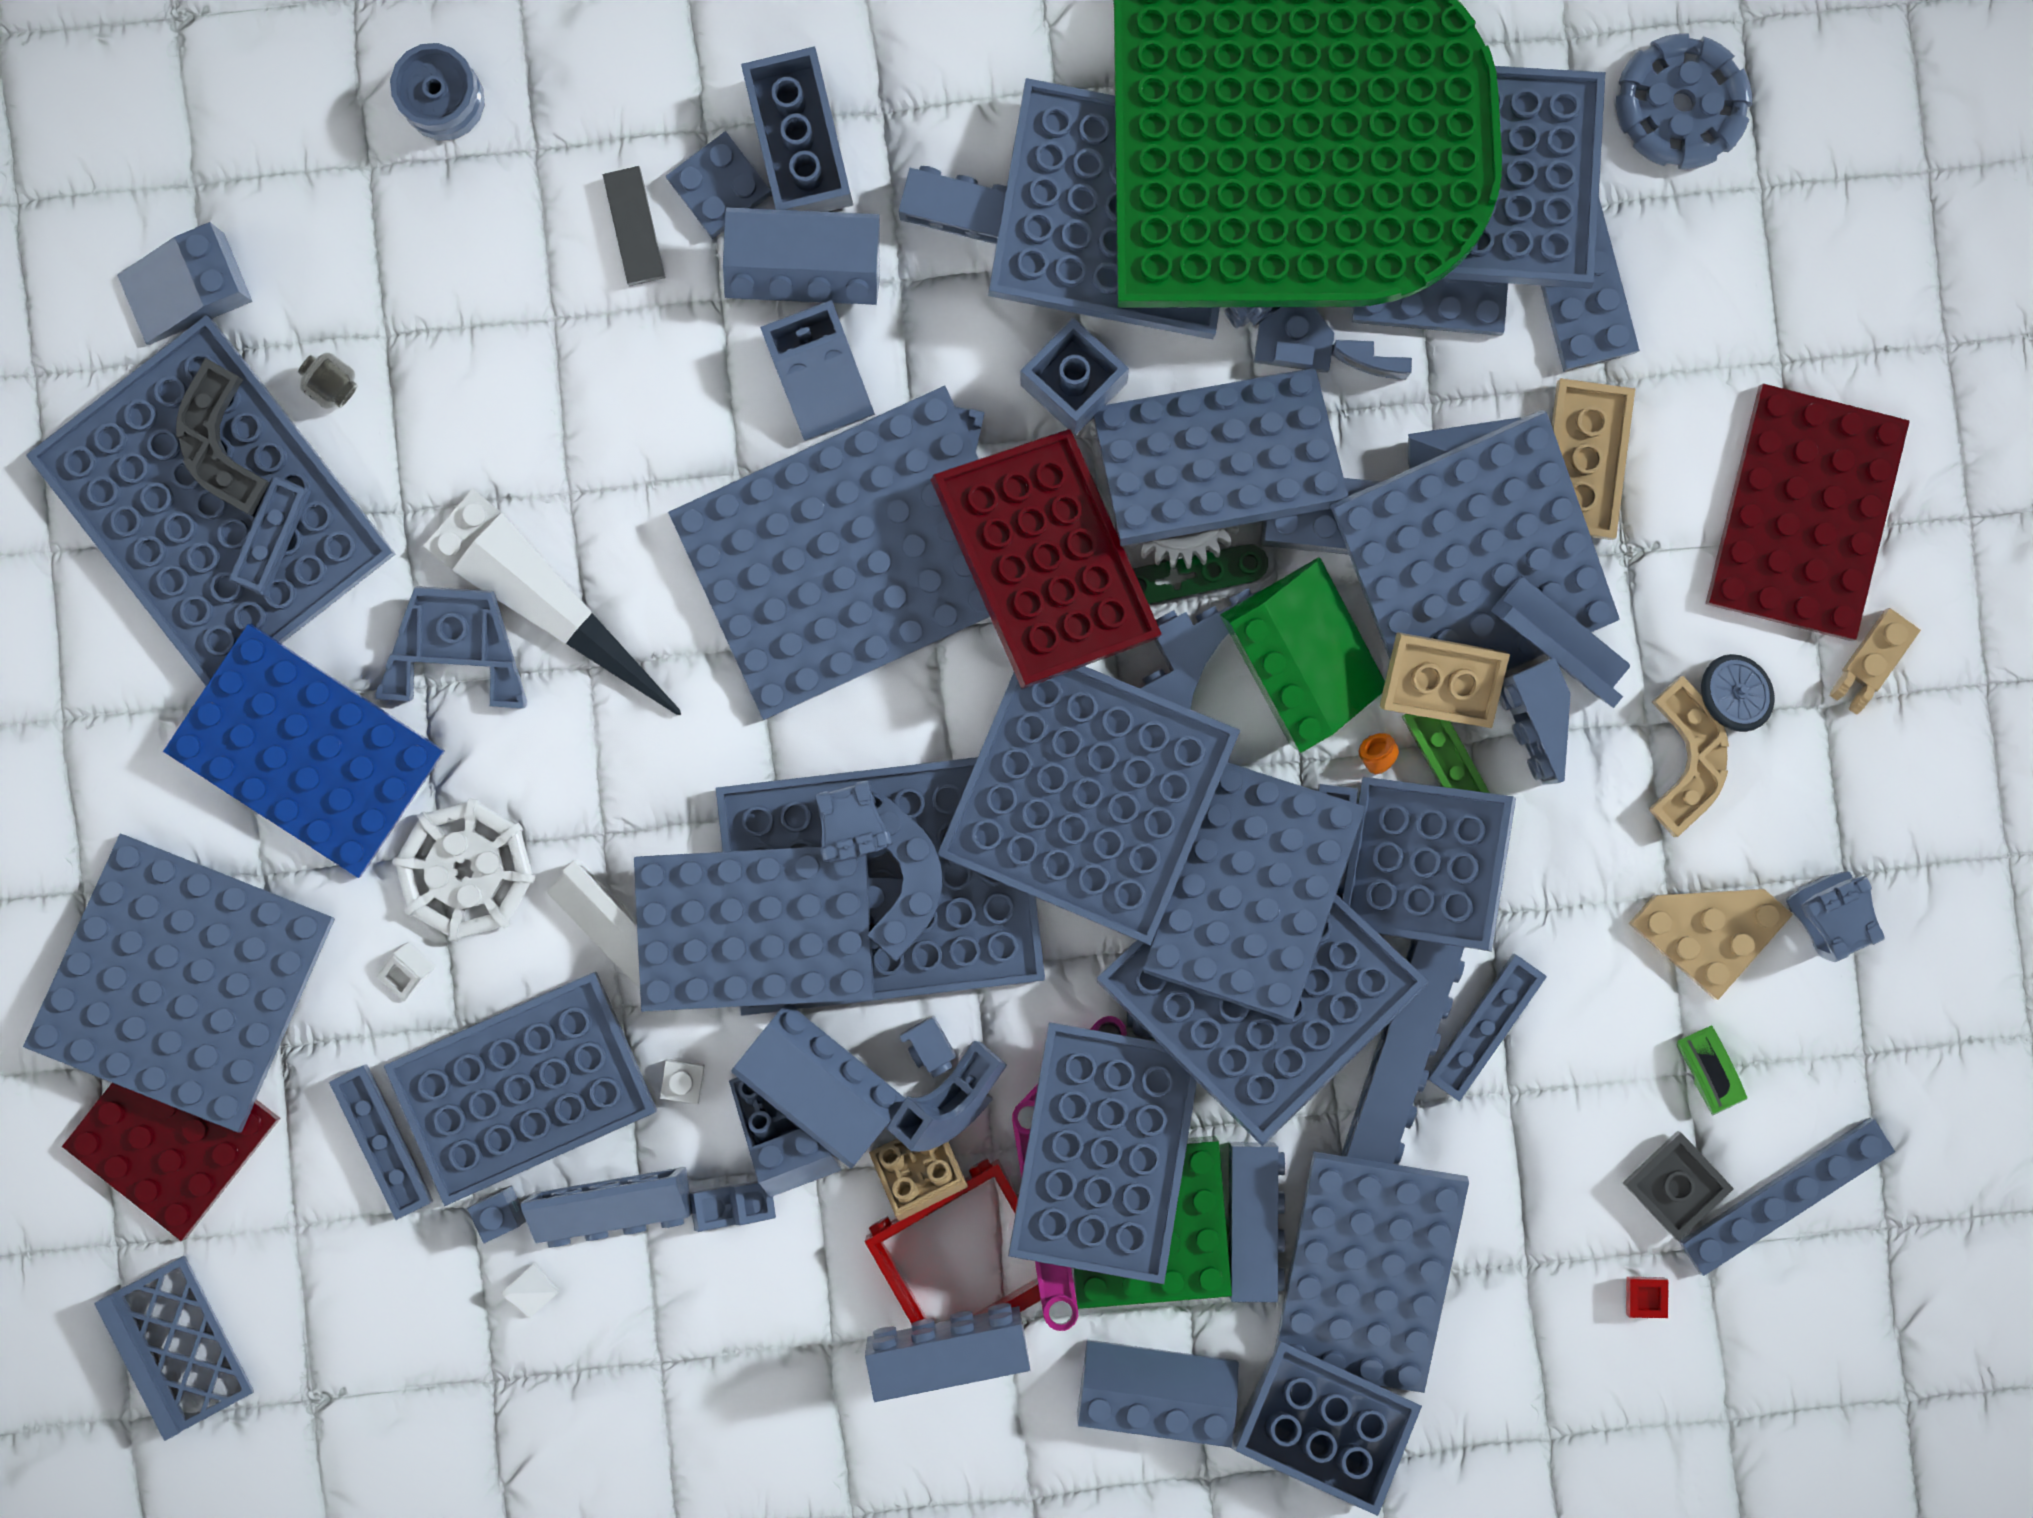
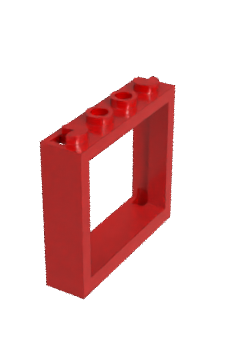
M987 1158L969 1168L970 1176L965 1178L968 1184L967 1188L901 1221L897 1218L890 1221L887 1216L868 1228L871 1233L866 1235L864 1242L911 1324L927 1319L883 1241L993 1177L1014 1213H1016L1019 1194L999 1159L990 1163ZM1038 1279L1032 1280L974 1315L987 1313L989 1307L1002 1303L1011 1304V1308L1019 1306L1020 1312L1041 1301Z

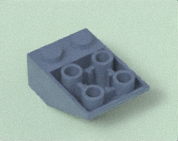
M832 300L760 327L804 441L875 415Z
M1555 658L1540 662L1505 677L1499 698L1504 710L1510 709L1515 720L1512 730L1518 743L1521 746L1525 744L1531 758L1527 760L1531 774L1535 780L1541 779L1543 785L1557 784L1565 781L1571 693Z
M738 1077L729 1080L758 1183L769 1197L842 1170L837 1157Z

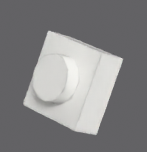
M666 1060L660 1099L699 1104L705 1065Z

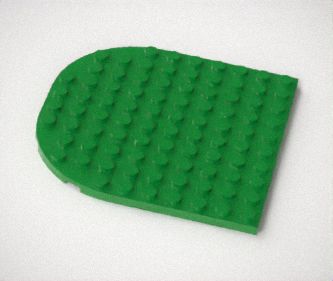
M1113 0L1118 308L1373 306L1411 296L1438 282L1467 257L1483 235L1499 195L1502 177L1498 82L1490 48L1488 45L1485 46L1483 39L1475 28L1476 21L1458 0Z

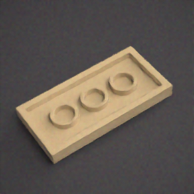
M1560 378L1556 385L1551 425L1591 537L1614 540L1617 537L1636 388Z

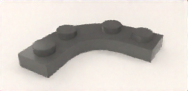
M205 358L188 387L178 410L176 437L179 438L184 457L183 462L192 477L203 488L252 516L270 482L237 464L227 455L220 441V424L224 412L243 379Z

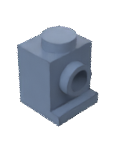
M934 1015L900 1034L899 1037L903 1043L909 1039L913 1045L908 1048V1051L918 1068L925 1066L933 1078L953 1067L950 1061L956 1058V1053Z

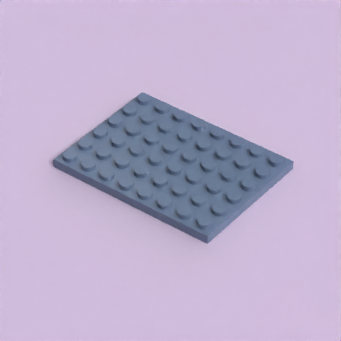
M208 315L201 318L26 454L27 458L205 686H207L247 624L254 625L282 644L396 555L380 532ZM205 358L243 379L224 412L220 424V441L227 455L237 464L269 482L272 476L275 475L312 491L267 596L228 581L261 502L251 516L203 488L186 468L183 462L184 457L179 438L176 437V422L181 401Z
M945 385L668 512L763 720L990 617L931 482L934 474L979 459Z
M978 757L716 787L722 851L822 847V826L816 794L825 791L831 792L854 786L859 782L868 781L872 788L877 808L888 797L925 831L938 854ZM888 852L880 857L867 860L868 878H903L900 865L891 853ZM940 856L938 857L942 871L941 896L934 917L923 933L897 962L871 940L874 983L873 1000L1045 981L1036 897ZM870 916V922L876 925L883 917ZM873 1000L799 1003L790 1005H792L795 1009H804ZM784 1004L741 1006L740 1012L741 1016L778 1012Z

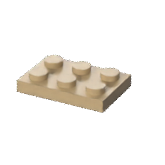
M1397 632L1379 707L1388 711L1492 728L1510 654L1495 649Z

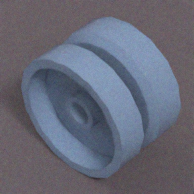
M440 43L420 44L406 51L395 63L390 78L391 96L400 113L423 136L438 141L455 140L469 133L480 121L485 107L484 88L467 60L454 48Z

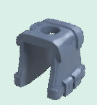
M868 781L859 782L854 786L816 794L822 826V848L820 850L824 862L845 861L867 855V860L888 853L885 848L893 844L890 831L887 830L878 814L873 791Z
M1849 871L1826 875L1815 880L1813 883H1808L1798 888L1795 893L1785 899L1790 912L1794 913L1807 930L1817 953L1826 960L1836 963L1871 944L1875 945L1885 939L1875 915L1871 895L1872 887L1867 876L1853 878Z

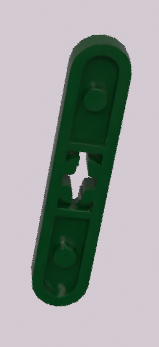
M1254 544L1240 545L1220 550L1219 557H1215L1212 552L1206 553L1207 561L1205 565L1194 555L1192 556L1190 569H1187L1183 558H1180L1174 568L1178 575L1194 573L1195 577L1181 582L1179 590H1174L1172 584H1155V581L1164 580L1170 576V570H1172L1170 561L1161 562L1158 566L1152 564L1133 568V571L1148 604L1152 605L1256 582L1264 576L1268 569L1266 552Z

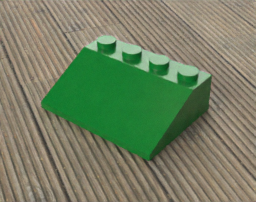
M1320 557L1220 614L1223 623L1288 743L1299 753L1306 751L1336 733L1383 693L1385 680Z

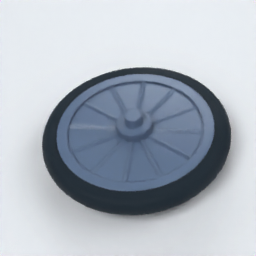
M1729 654L1712 661L1703 674L1701 681L1702 699L1710 715L1719 724L1730 730L1747 732L1755 730L1767 722L1774 708L1775 695L1770 678L1759 664L1745 656Z

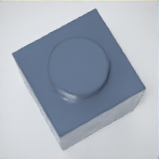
M512 1186L486 1197L467 1208L483 1244L520 1227L526 1222L521 1205Z

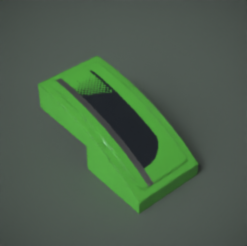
M1712 1025L1677 1041L1676 1045L1695 1077L1694 1084L1712 1116L1748 1099L1740 1078Z

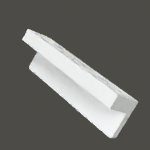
M580 860L571 861L562 870L564 874L547 890V894L640 989L637 919Z

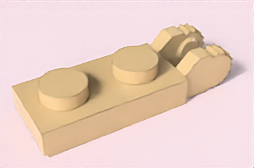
M1891 608L1885 609L1842 669L1844 673L1831 690L1829 696L1837 701L1840 700V698L1846 695L1854 680H1856L1863 687L1852 700L1849 710L1856 715L1859 714L1872 699L1874 693L1878 692L1921 629Z

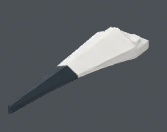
M471 489L423 545L462 578L481 590L494 591L496 599L674 714L681 715V711L606 629L511 521L475 489Z

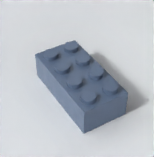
M815 46L742 63V72L775 209L828 212L853 206Z
M1009 1303L991 1306L988 1308L987 1313L973 1315L972 1311L958 1312L950 1315V1320L935 1323L934 1319L919 1320L911 1324L912 1328L896 1331L894 1326L883 1327L873 1331V1336L867 1337L865 1360L874 1403L1031 1371L1020 1307L1011 1308Z

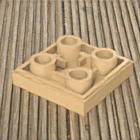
M896 1138L869 1152L895 1217L899 1221L968 1187L949 1141L930 1150L914 1152L910 1151Z

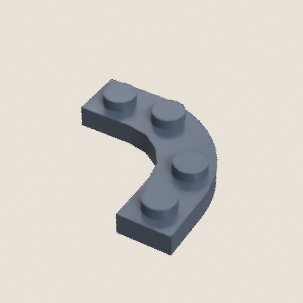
M887 797L877 808V811L887 830L890 831L893 844L885 849L891 853L900 865L903 877L902 890L893 907L867 936L897 962L923 933L934 917L941 896L942 871L938 854L928 835L912 818Z

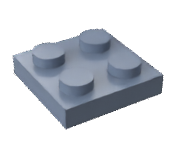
M726 131L665 176L712 239L724 231L726 207L754 209L772 195L770 188Z

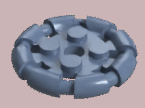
M1679 33L1652 41L1650 43L1651 47L1644 52L1639 50L1629 60L1618 81L1621 90L1620 95L1616 96V113L1623 134H1629L1635 143L1633 148L1642 156L1661 166H1665L1668 163L1678 165V169H1692L1709 165L1717 161V156L1722 152H1730L1742 138L1750 120L1746 117L1747 109L1752 106V91L1748 76L1744 68L1739 70L1732 60L1735 57L1734 54L1722 44L1705 36L1699 40L1689 38V33ZM1685 53L1697 55L1696 62L1687 61L1684 63ZM1657 60L1664 68L1658 74H1656L1652 66ZM1718 69L1727 79L1721 85L1711 75ZM1636 89L1647 91L1645 101L1638 100L1635 97ZM1674 95H1687L1692 102L1691 110L1686 112L1678 110L1673 102ZM1724 105L1732 106L1730 116L1720 114ZM1645 120H1647L1650 127L1654 130L1649 134H1647V132L1641 125V123ZM1707 131L1714 138L1710 143L1704 141L1701 137ZM1670 138L1682 140L1681 150L1670 148Z

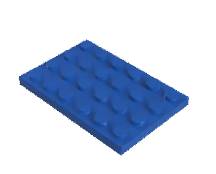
M247 624L163 752L346 871L360 878L445 750L252 624Z

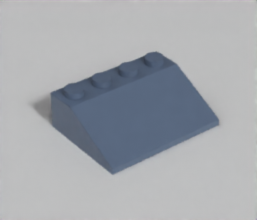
M1279 1341L1243 1410L1233 1435L1231 1449L1378 1516L1422 1405Z

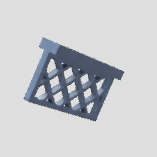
M186 1256L94 1303L164 1441L254 1393ZM180 1267L187 1281L182 1296L161 1290L166 1274ZM158 1279L155 1288L146 1286V1284ZM137 1289L153 1294L146 1315L131 1311L124 1296ZM190 1289L196 1300L187 1298ZM158 1296L180 1301L173 1322L152 1317ZM185 1303L201 1308L204 1318L200 1330L178 1324ZM136 1318H137V1319L144 1320L143 1325H142L141 1328H140V1326H139V1324H138ZM149 1322L171 1328L164 1349L148 1344L145 1334ZM207 1323L209 1324L213 1334L205 1332ZM176 1330L197 1335L191 1356L169 1351ZM203 1337L217 1341L222 1349L217 1364L196 1358ZM153 1352L161 1354L159 1363L157 1362ZM167 1356L188 1362L181 1383L166 1379L162 1369ZM225 1357L231 1368L222 1366ZM193 1364L215 1370L208 1391L186 1385ZM220 1372L234 1375L242 1389L229 1397L213 1392ZM171 1387L179 1389L176 1397ZM184 1391L205 1396L201 1412L186 1419L179 1405ZM211 1398L220 1401L208 1408Z

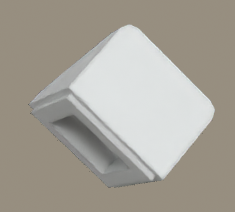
M406 943L391 955L376 977L405 1002L432 973L435 965L411 943Z

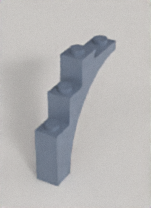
M1247 588L1229 598L1231 606L1219 612L1216 606L1205 610L1195 616L1198 621L1195 625L1192 624L1187 612L1177 616L1175 610L1156 619L1162 635L1154 641L1171 672L1165 674L1162 668L1142 679L1145 686L1140 689L1191 709L1193 694L1205 665L1221 641L1229 634L1220 614L1259 591L1252 594L1250 589Z

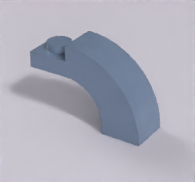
M974 1040L945 1082L925 1096L918 1098L907 1096L886 1129L910 1151L914 1152L930 1150L950 1141L974 1122L992 1101L993 1097L988 1092L1007 1064L982 1042Z

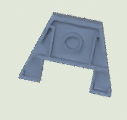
M415 587L400 625L399 635L393 652L388 658L382 682L377 688L376 699L413 700L414 662L485 666L491 668L489 706L524 709L527 706V699L494 591Z

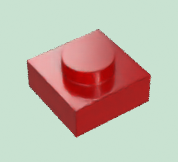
M1626 1276V1315L1629 1318H1668L1669 1280L1665 1277Z

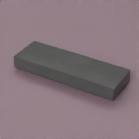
M640 166L602 174L627 284L630 287L665 279L666 276Z

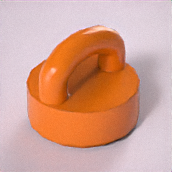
M1377 733L1369 736L1362 742L1359 748V757L1369 772L1374 775L1387 771L1395 763L1399 754L1395 740L1386 733Z

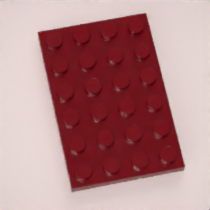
M1764 383L1759 385L1705 604L1848 641L1857 640L1910 420Z
M1071 429L933 475L931 478L933 487L1021 689L1151 642L1162 635L1123 546H1120L1117 532Z

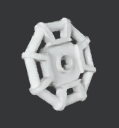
M469 798L468 802L428 813L422 811L418 814L417 823L397 857H393L392 865L396 866L406 904L404 911L409 917L415 916L448 935L450 941L457 942L462 937L499 927L503 929L511 924L510 918L530 884L535 883L536 877L531 871L521 833L523 831L522 826L519 823L514 824L479 804L478 799ZM460 819L465 820V830L445 835L439 826ZM478 821L499 832L500 835L492 841L476 832ZM429 833L436 840L425 860L414 858ZM509 844L516 871H506L505 865L502 864L500 848ZM468 859L472 862L470 869L474 871V874L471 878L465 876L461 880L457 877L458 871L455 867L457 863H464ZM413 869L424 870V881L428 886L429 892L419 896ZM504 879L514 881L503 902L499 905L493 898ZM435 899L440 900L454 909L452 918L445 917L428 907V905ZM485 904L490 913L489 915L465 921V909Z

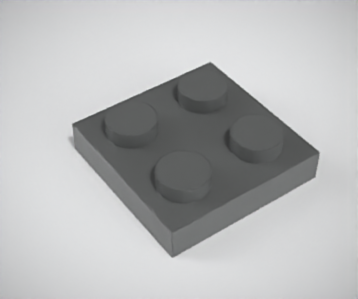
M1679 1131L1675 1132L1623 1182L1624 1186L1677 1241H1680L1734 1190L1726 1179Z

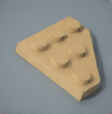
M1765 889L1653 895L1628 924L1713 999L1719 1000L1793 914Z

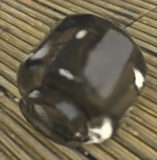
M330 352L323 353L317 358L313 355L308 356L298 370V373L302 376L299 384L301 392L324 409H331L335 406L342 408L350 400L358 387V384L354 382L356 374L353 368Z

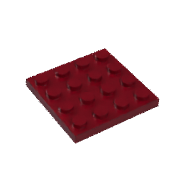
M111 1083L65 1141L62 1148L177 1239L183 1241L187 1239L281 1118L256 1099L243 1131L235 1132Z

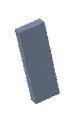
M275 475L272 476L228 581L267 596L312 491Z

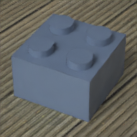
M1072 318L1020 370V386L1067 429H1071L1072 433L1076 436L1094 415L1127 384L1129 368L1077 320Z

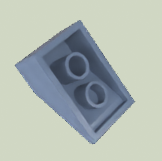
M211 222L171 238L117 275L147 345L189 329L205 315L213 319L253 302L224 232Z

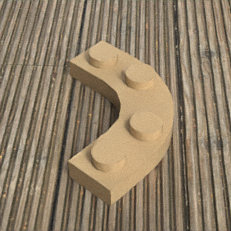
M1684 676L1678 677L1652 701L1655 707L1678 730L1685 742L1688 757L1684 773L1676 784L1648 809L1673 837H1679L1714 803L1724 786L1728 774L1726 769L1728 760L1727 747H1729L1725 728L1710 715L1705 707L1702 695Z

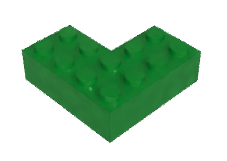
M1216 1136L1188 1138L1164 1284L1073 1268L1078 1309L1232 1296L1220 1147Z

